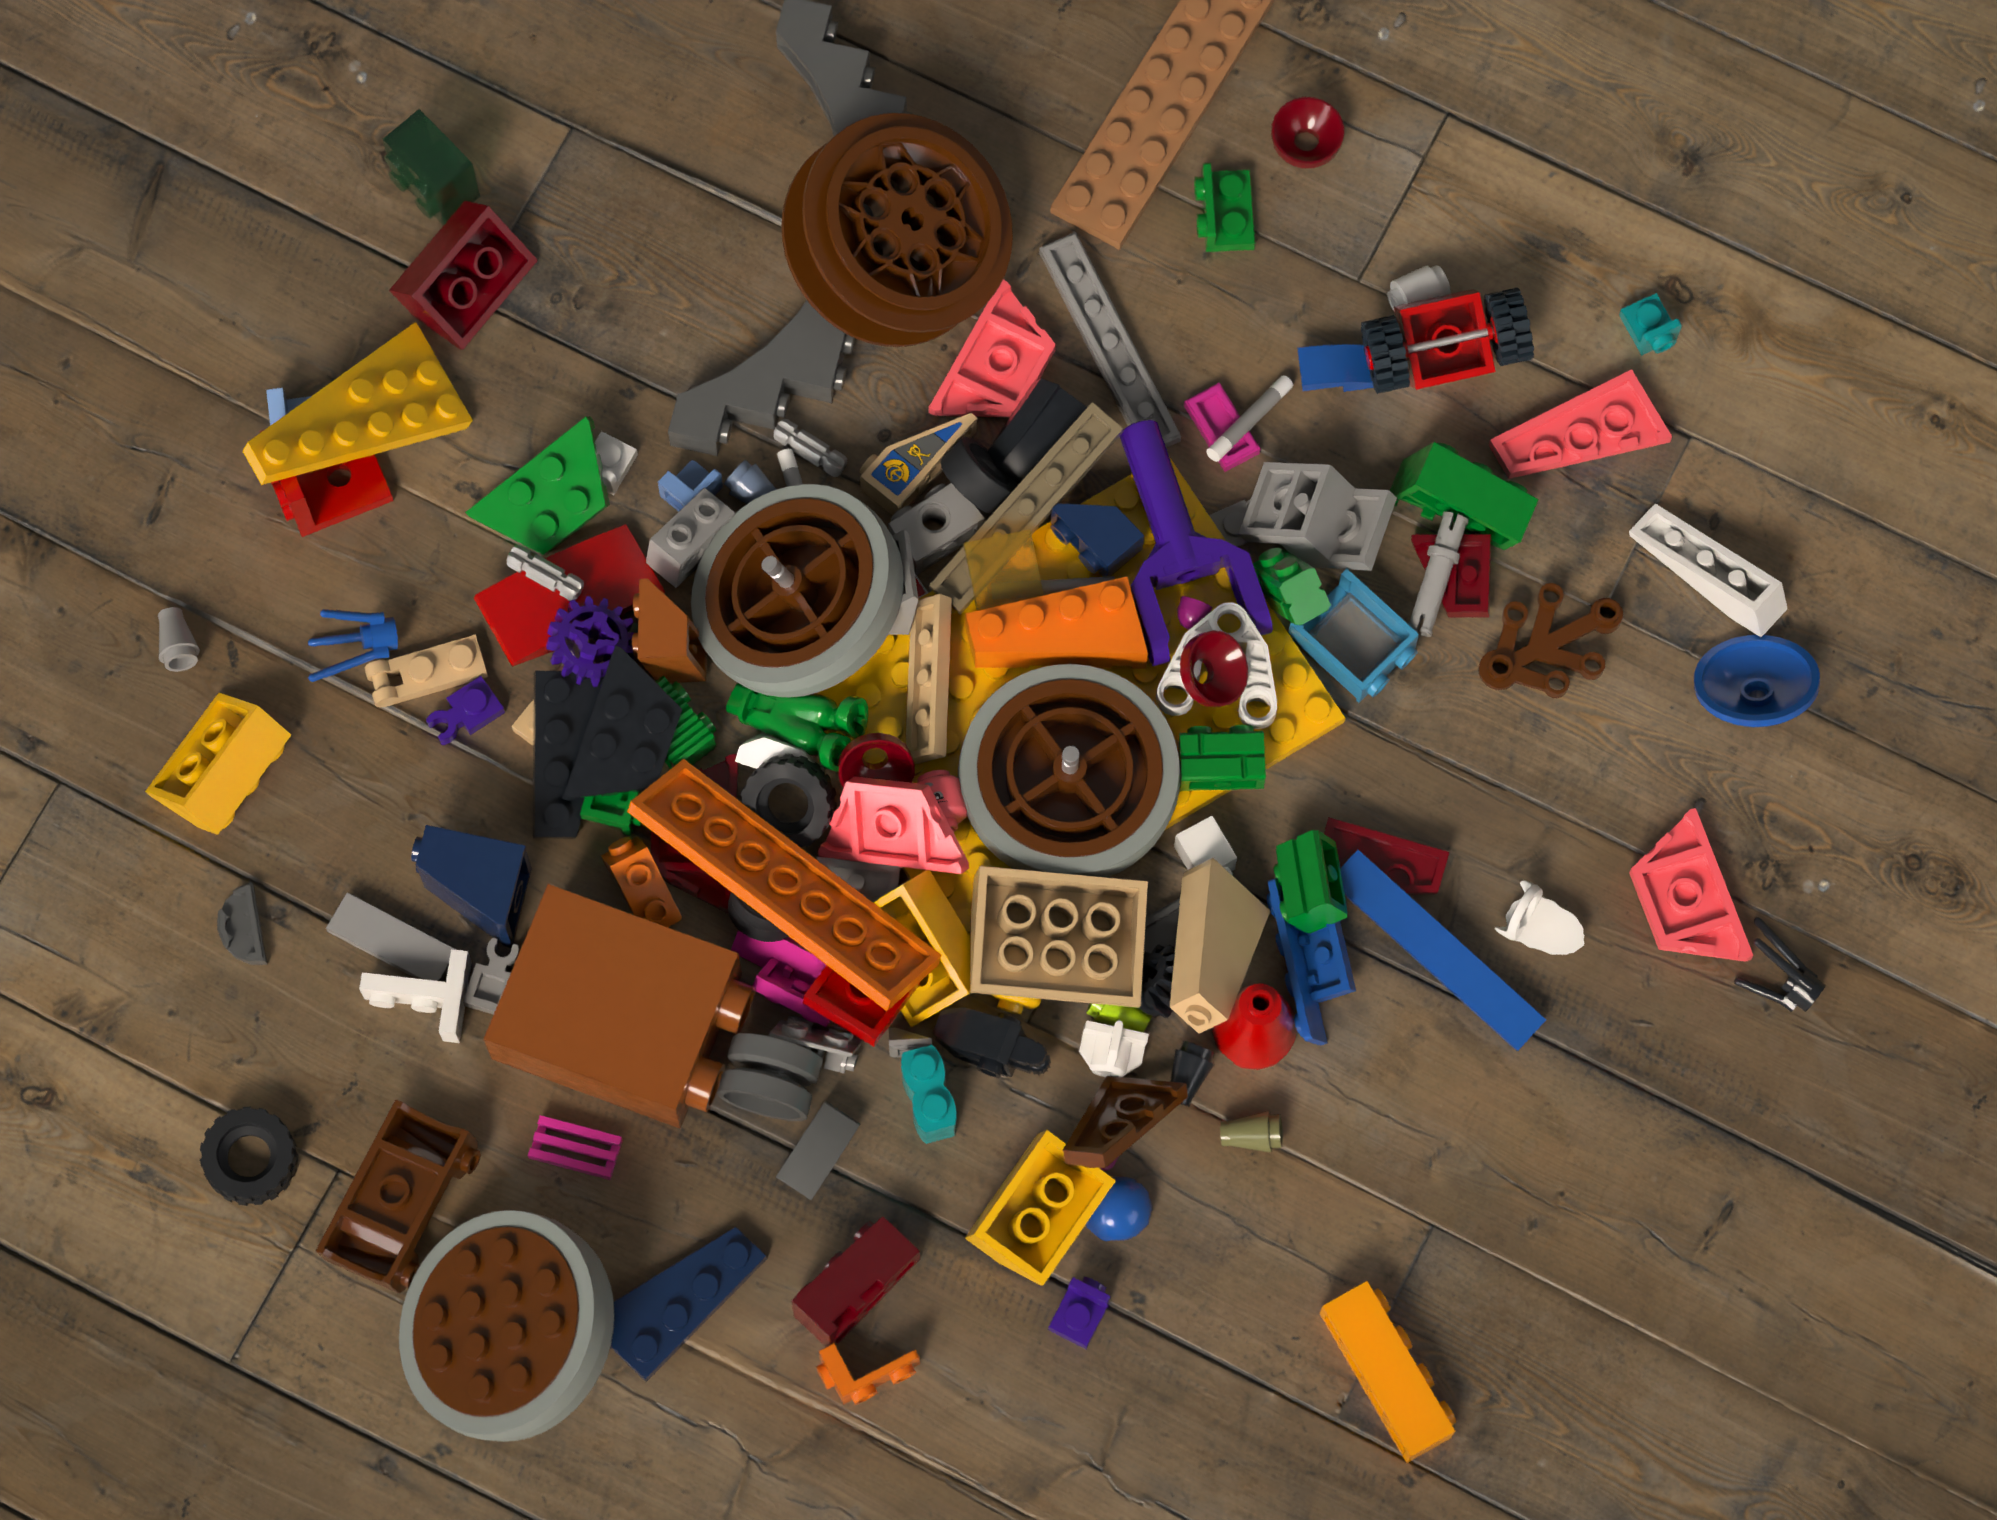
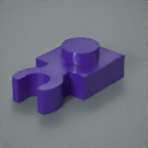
M479 676L446 698L451 709L448 711L437 710L432 712L426 718V722L430 728L438 723H446L448 725V729L438 736L441 745H446L456 738L458 729L463 726L472 735L503 715L505 711L482 676Z

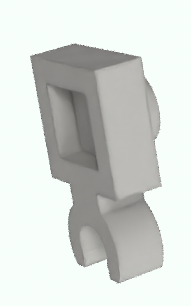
M492 938L487 945V955L490 960L488 966L479 963L475 964L463 1000L464 1006L493 1015L511 974L507 971L514 966L520 952L519 946L513 944L508 956L499 957L496 955L499 946L498 939Z

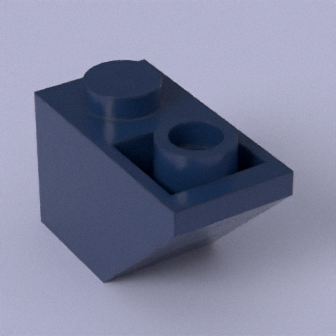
M1057 503L1051 510L1052 532L1063 544L1071 543L1080 553L1078 555L1080 561L1093 574L1098 571L1103 577L1112 576L1143 549L1144 534L1116 506Z

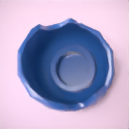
M1114 1176L1112 1178L1116 1180L1086 1223L1087 1228L1103 1241L1129 1240L1137 1236L1149 1225L1153 1209L1149 1192L1141 1183H1137L1135 1179L1129 1177Z

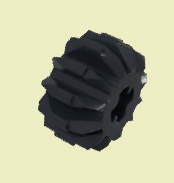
M1158 944L1154 947L1152 953L1144 951L1141 1006L1139 1009L1147 1015L1151 1014L1153 1017L1163 1016L1168 1018L1173 1012L1170 1008L1175 948L1171 945L1164 947Z

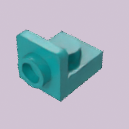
M1657 293L1622 308L1619 313L1641 356L1653 350L1656 354L1662 353L1676 344L1682 324L1678 318L1672 321Z

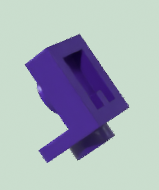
M1072 1277L1068 1290L1048 1330L1087 1349L1110 1305L1111 1296L1105 1293L1106 1287L1089 1277H1083L1082 1281Z

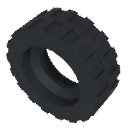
M785 754L783 757L775 756L770 758L768 762H763L748 778L740 796H742L741 803L799 847H808L817 838L819 839L829 826L832 815L836 810L837 802H835V796L837 794L835 787H832L830 782L832 779L828 773L825 774L818 763H813L804 756L796 757L793 754ZM782 783H791L797 785L805 792L808 799V810L802 819L796 822H784L773 815L769 808L768 798L775 786Z
M243 1107L240 1110L232 1109L227 1111L228 1114L223 1117L219 1116L214 1120L213 1126L210 1129L208 1128L204 1134L205 1139L200 1146V1152L202 1153L200 1164L204 1170V1175L213 1189L230 1202L235 1201L239 1205L247 1206V1204H255L256 1206L263 1204L264 1201L269 1199L272 1201L278 1197L282 1190L285 1191L290 1185L289 1181L292 1177L294 1178L297 1171L295 1165L298 1162V1153L295 1140L281 1119L275 1114H269L265 1109L259 1108L257 1110L252 1109V1107ZM245 1136L261 1138L266 1142L270 1150V1160L267 1167L258 1175L251 1177L238 1175L231 1169L228 1162V1153L235 1141Z

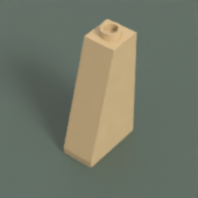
M1214 858L1184 872L1182 877L1170 1008L1198 1033L1228 1020L1270 913V910Z

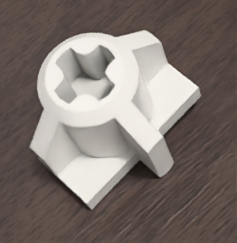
M1086 1021L1083 1027L1079 1053L1094 1074L1105 1078L1106 1076L1123 1077L1142 1064L1149 1034L1124 1029L1122 1021H1116L1114 1026Z

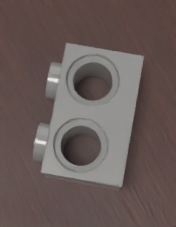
M703 488L650 538L646 564L677 588L698 568L704 551L709 547L711 540L725 524L730 522L735 516V512L706 488Z

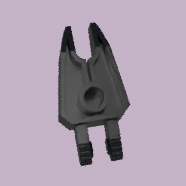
M966 1007L941 1010L932 1032L936 1037L935 1040L955 1058L976 1065L977 1070L994 1078H1000L1001 1075L1012 1077L1015 1069L1029 1074L1033 1072L1034 1075L1038 1074L1040 1076V1074L1044 1075L1046 1071L1048 1072V1068H1051L1050 1056L1047 1054L1044 1045L1039 1042L1035 1043V1040L1027 1038L1021 1026L1022 1023L1018 1019L1002 1013L994 1016Z

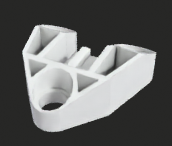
M1233 602L1223 603L1185 633L1158 685L1156 704L1161 711L1172 716H1180L1191 710L1194 699L1186 691L1180 675V659L1184 647L1196 635L1212 630L1222 631L1217 624L1218 619L1224 614H1233L1239 618L1241 627L1236 632L1227 634L1232 636L1242 647L1248 664V679L1244 692L1240 697L1239 718L1243 724L1250 725L1254 729L1269 727L1276 717L1277 698L1268 645L1244 608ZM1199 660L1194 665V675L1197 681H1199L1202 662ZM1178 688L1187 693V699L1179 705H1173L1165 700L1163 693L1166 689ZM1252 701H1260L1270 707V712L1265 717L1255 718L1248 713L1246 705Z

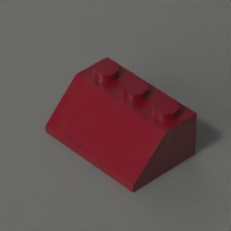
M464 201L389 291L416 319L458 349L463 350L535 265L538 259L489 206Z

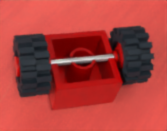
M1517 287L1484 296L1487 323L1485 321L1480 292L1474 289L1394 306L1395 316L1391 315L1361 322L1364 352L1367 366L1370 370V378L1373 381L1376 393H1384L1410 386L1417 390L1494 373L1496 371L1489 340L1493 343V351L1496 354L1499 366L1532 360L1534 358L1533 336L1530 331L1531 325L1527 317L1526 305L1524 306V299L1520 289Z

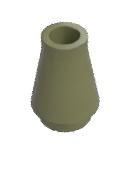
M1270 1110L1230 1121H1221L1220 1137L1222 1147L1232 1146L1272 1153L1274 1148H1282L1283 1130L1281 1114H1271Z

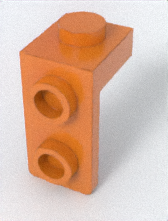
M638 836L633 839L631 837H624L612 843L608 847L609 851L601 855V858L607 870L616 879L633 915L665 927L679 922L682 919L681 913L648 847Z
M832 1344L819 1351L822 1363L816 1366V1369L827 1390L835 1387L843 1404L853 1400L854 1404L857 1405L875 1396L878 1393L876 1387L891 1380L893 1385L912 1377L916 1373L914 1367L920 1364V1357L917 1351L913 1350L854 1381L835 1344Z

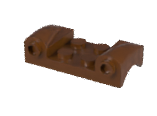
M396 1099L321 1239L316 1252L325 1261L401 1294L406 1288L410 1287L412 1279L420 1267V1264H418L419 1256L414 1249L451 1178L461 1179L466 1173L472 1174L477 1168L481 1158V1152L478 1150V1141L469 1131L437 1121Z

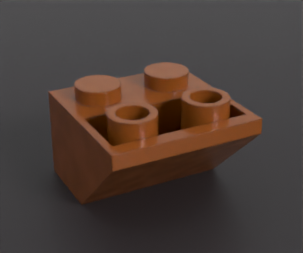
M648 578L640 579L639 593H635L633 597L634 615L638 618V633H633L632 636L634 657L638 658L644 669L651 674L655 681L661 676H665L670 683L675 681L679 683L706 681L707 652L698 639L699 630L689 617Z

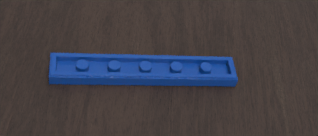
M1357 850L1340 868L1345 896L1514 1050L1518 1051L1546 1021L1540 1013L1362 852Z

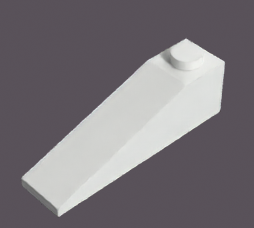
M1654 504L1629 531V535L1723 613L1760 637L1788 609L1782 582L1657 504Z

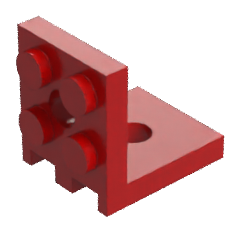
M375 454L271 482L286 521L295 519L302 537L394 501ZM343 469L350 472L351 478L346 485L337 487L329 483V477L334 471Z

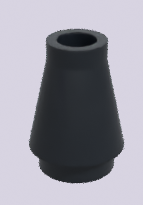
M1187 1041L1182 1042L1180 1050L1175 1049L1170 1082L1186 1083L1188 1098L1181 1105L1190 1107L1192 1099L1215 1065L1212 1063L1215 1053Z

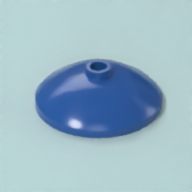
M1758 635L1741 636L1714 646L1700 659L1694 673V690L1700 704L1715 717L1744 727H1769L1799 716L1815 701L1820 688L1819 668L1810 653L1792 641L1769 635H1763L1762 637Z

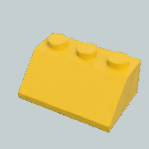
M218 693L145 792L196 827L218 835L222 829L226 828L233 821L235 811L245 797L254 792L258 787L260 777L268 766L281 756L284 751V745L291 737V734L258 705Z
M930 870L922 872L873 902L942 955L939 965L920 981V985L901 1009L911 1028L970 993L971 937Z
M1048 1130L1036 1135L965 1236L966 1240L999 1264L1041 1286L1045 1284L1116 1181L1098 1167L1087 1168L1079 1165L1065 1164L1063 1149L1066 1143Z

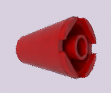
M1259 983L1240 988L1228 1020L1214 1026L1212 1029L1216 1047L1233 1064L1240 1068L1260 1070L1272 1067L1288 1054L1295 1042L1297 1029L1294 1022L1295 1014L1293 1009L1273 987L1267 984Z

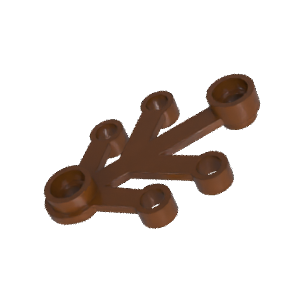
M1547 583L1541 587L1537 599L1540 606L1529 644L1513 652L1518 628H1521L1526 623L1528 610L1521 602L1513 601L1508 603L1502 614L1504 625L1497 649L1487 652L1479 664L1478 670L1482 682L1495 690H1505L1516 683L1544 691L1551 698L1563 697L1570 685L1568 676L1558 670L1544 675L1524 668V666L1534 661L1578 672L1588 680L1598 679L1605 669V660L1602 655L1596 652H1589L1582 656L1559 648L1594 630L1601 634H1610L1616 631L1623 619L1621 605L1614 599L1601 598L1592 605L1589 614L1549 634L1555 610L1560 607L1564 598V592L1559 585ZM1553 592L1557 595L1558 600L1556 602H1548L1543 594ZM1610 608L1614 612V617L1604 618L1600 614V609ZM1517 610L1522 614V619L1514 621L1509 618L1508 612ZM1590 660L1597 662L1599 670L1589 671L1585 667V662ZM1495 663H1503L1507 667V672L1498 674L1493 670L1492 666ZM1558 679L1563 683L1564 688L1554 690L1550 687L1549 681Z

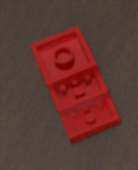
M627 524L591 537L544 558L564 569L566 575L571 573L584 581L583 590L575 600L580 607L584 606L586 596H591L593 604L599 606L600 602L605 598L608 599L607 609L613 611L618 606L623 608L620 615L621 620L626 612L633 610V597L635 593H639L640 579L648 578L660 591L665 593L653 569L646 564V557ZM525 571L521 573L516 572L474 596L475 602L512 667L553 652L546 649L547 640L551 637L547 634L550 622H556L555 616L559 608L568 612L570 600L559 595L560 591L558 589L553 592L526 577Z

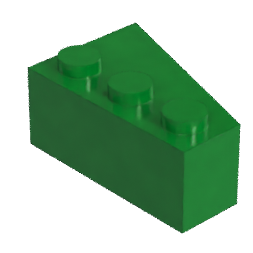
M1435 442L1403 459L1389 490L1397 497L1394 506L1397 507L1399 500L1422 508L1421 517L1433 521L1435 514L1442 517L1443 512L1454 513L1453 522L1456 521L1457 514L1468 518L1469 521L1463 534H1491L1492 546L1502 550H1506L1521 542L1539 500L1528 494V490L1523 485L1513 481H1504L1493 475L1492 469L1479 462H1470L1459 456L1458 451L1454 447L1445 443Z

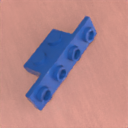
M1277 878L1268 881L1270 893L1267 894V904L1271 914L1276 917L1279 933L1276 934V944L1280 954L1285 957L1288 973L1285 974V983L1290 995L1294 997L1297 1013L1294 1015L1295 1026L1299 1035L1305 1041L1321 1046L1328 1042L1319 1003L1356 991L1341 923L1338 921L1334 924H1326V927L1313 933H1305L1287 923L1281 914L1279 906L1280 901L1284 900L1282 886L1278 883Z

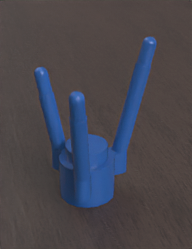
M321 610L320 615L325 618L367 622V624L360 625V632L311 638L308 640L309 646L361 642L363 650L371 649V651L312 673L308 679L311 682H315L374 659L389 658V650L398 649L394 617L384 618V612L361 613L342 610Z

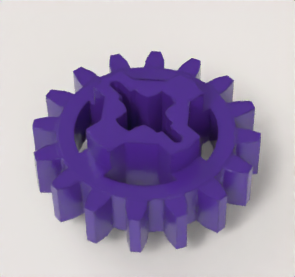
M586 596L584 606L581 607L573 599L569 602L568 612L559 608L555 616L556 622H550L547 634L551 637L547 640L546 649L555 651L550 662L552 665L560 663L564 665L561 673L563 677L568 676L571 672L577 674L576 684L578 685L587 677L591 679L593 687H598L600 678L605 675L615 646L621 647L634 660L632 650L633 632H629L632 628L633 620L632 618L621 620L620 615L623 608L618 606L613 611L607 609L608 599L605 598L600 602L599 606L593 604L591 596ZM588 638L595 640L596 644L588 643Z

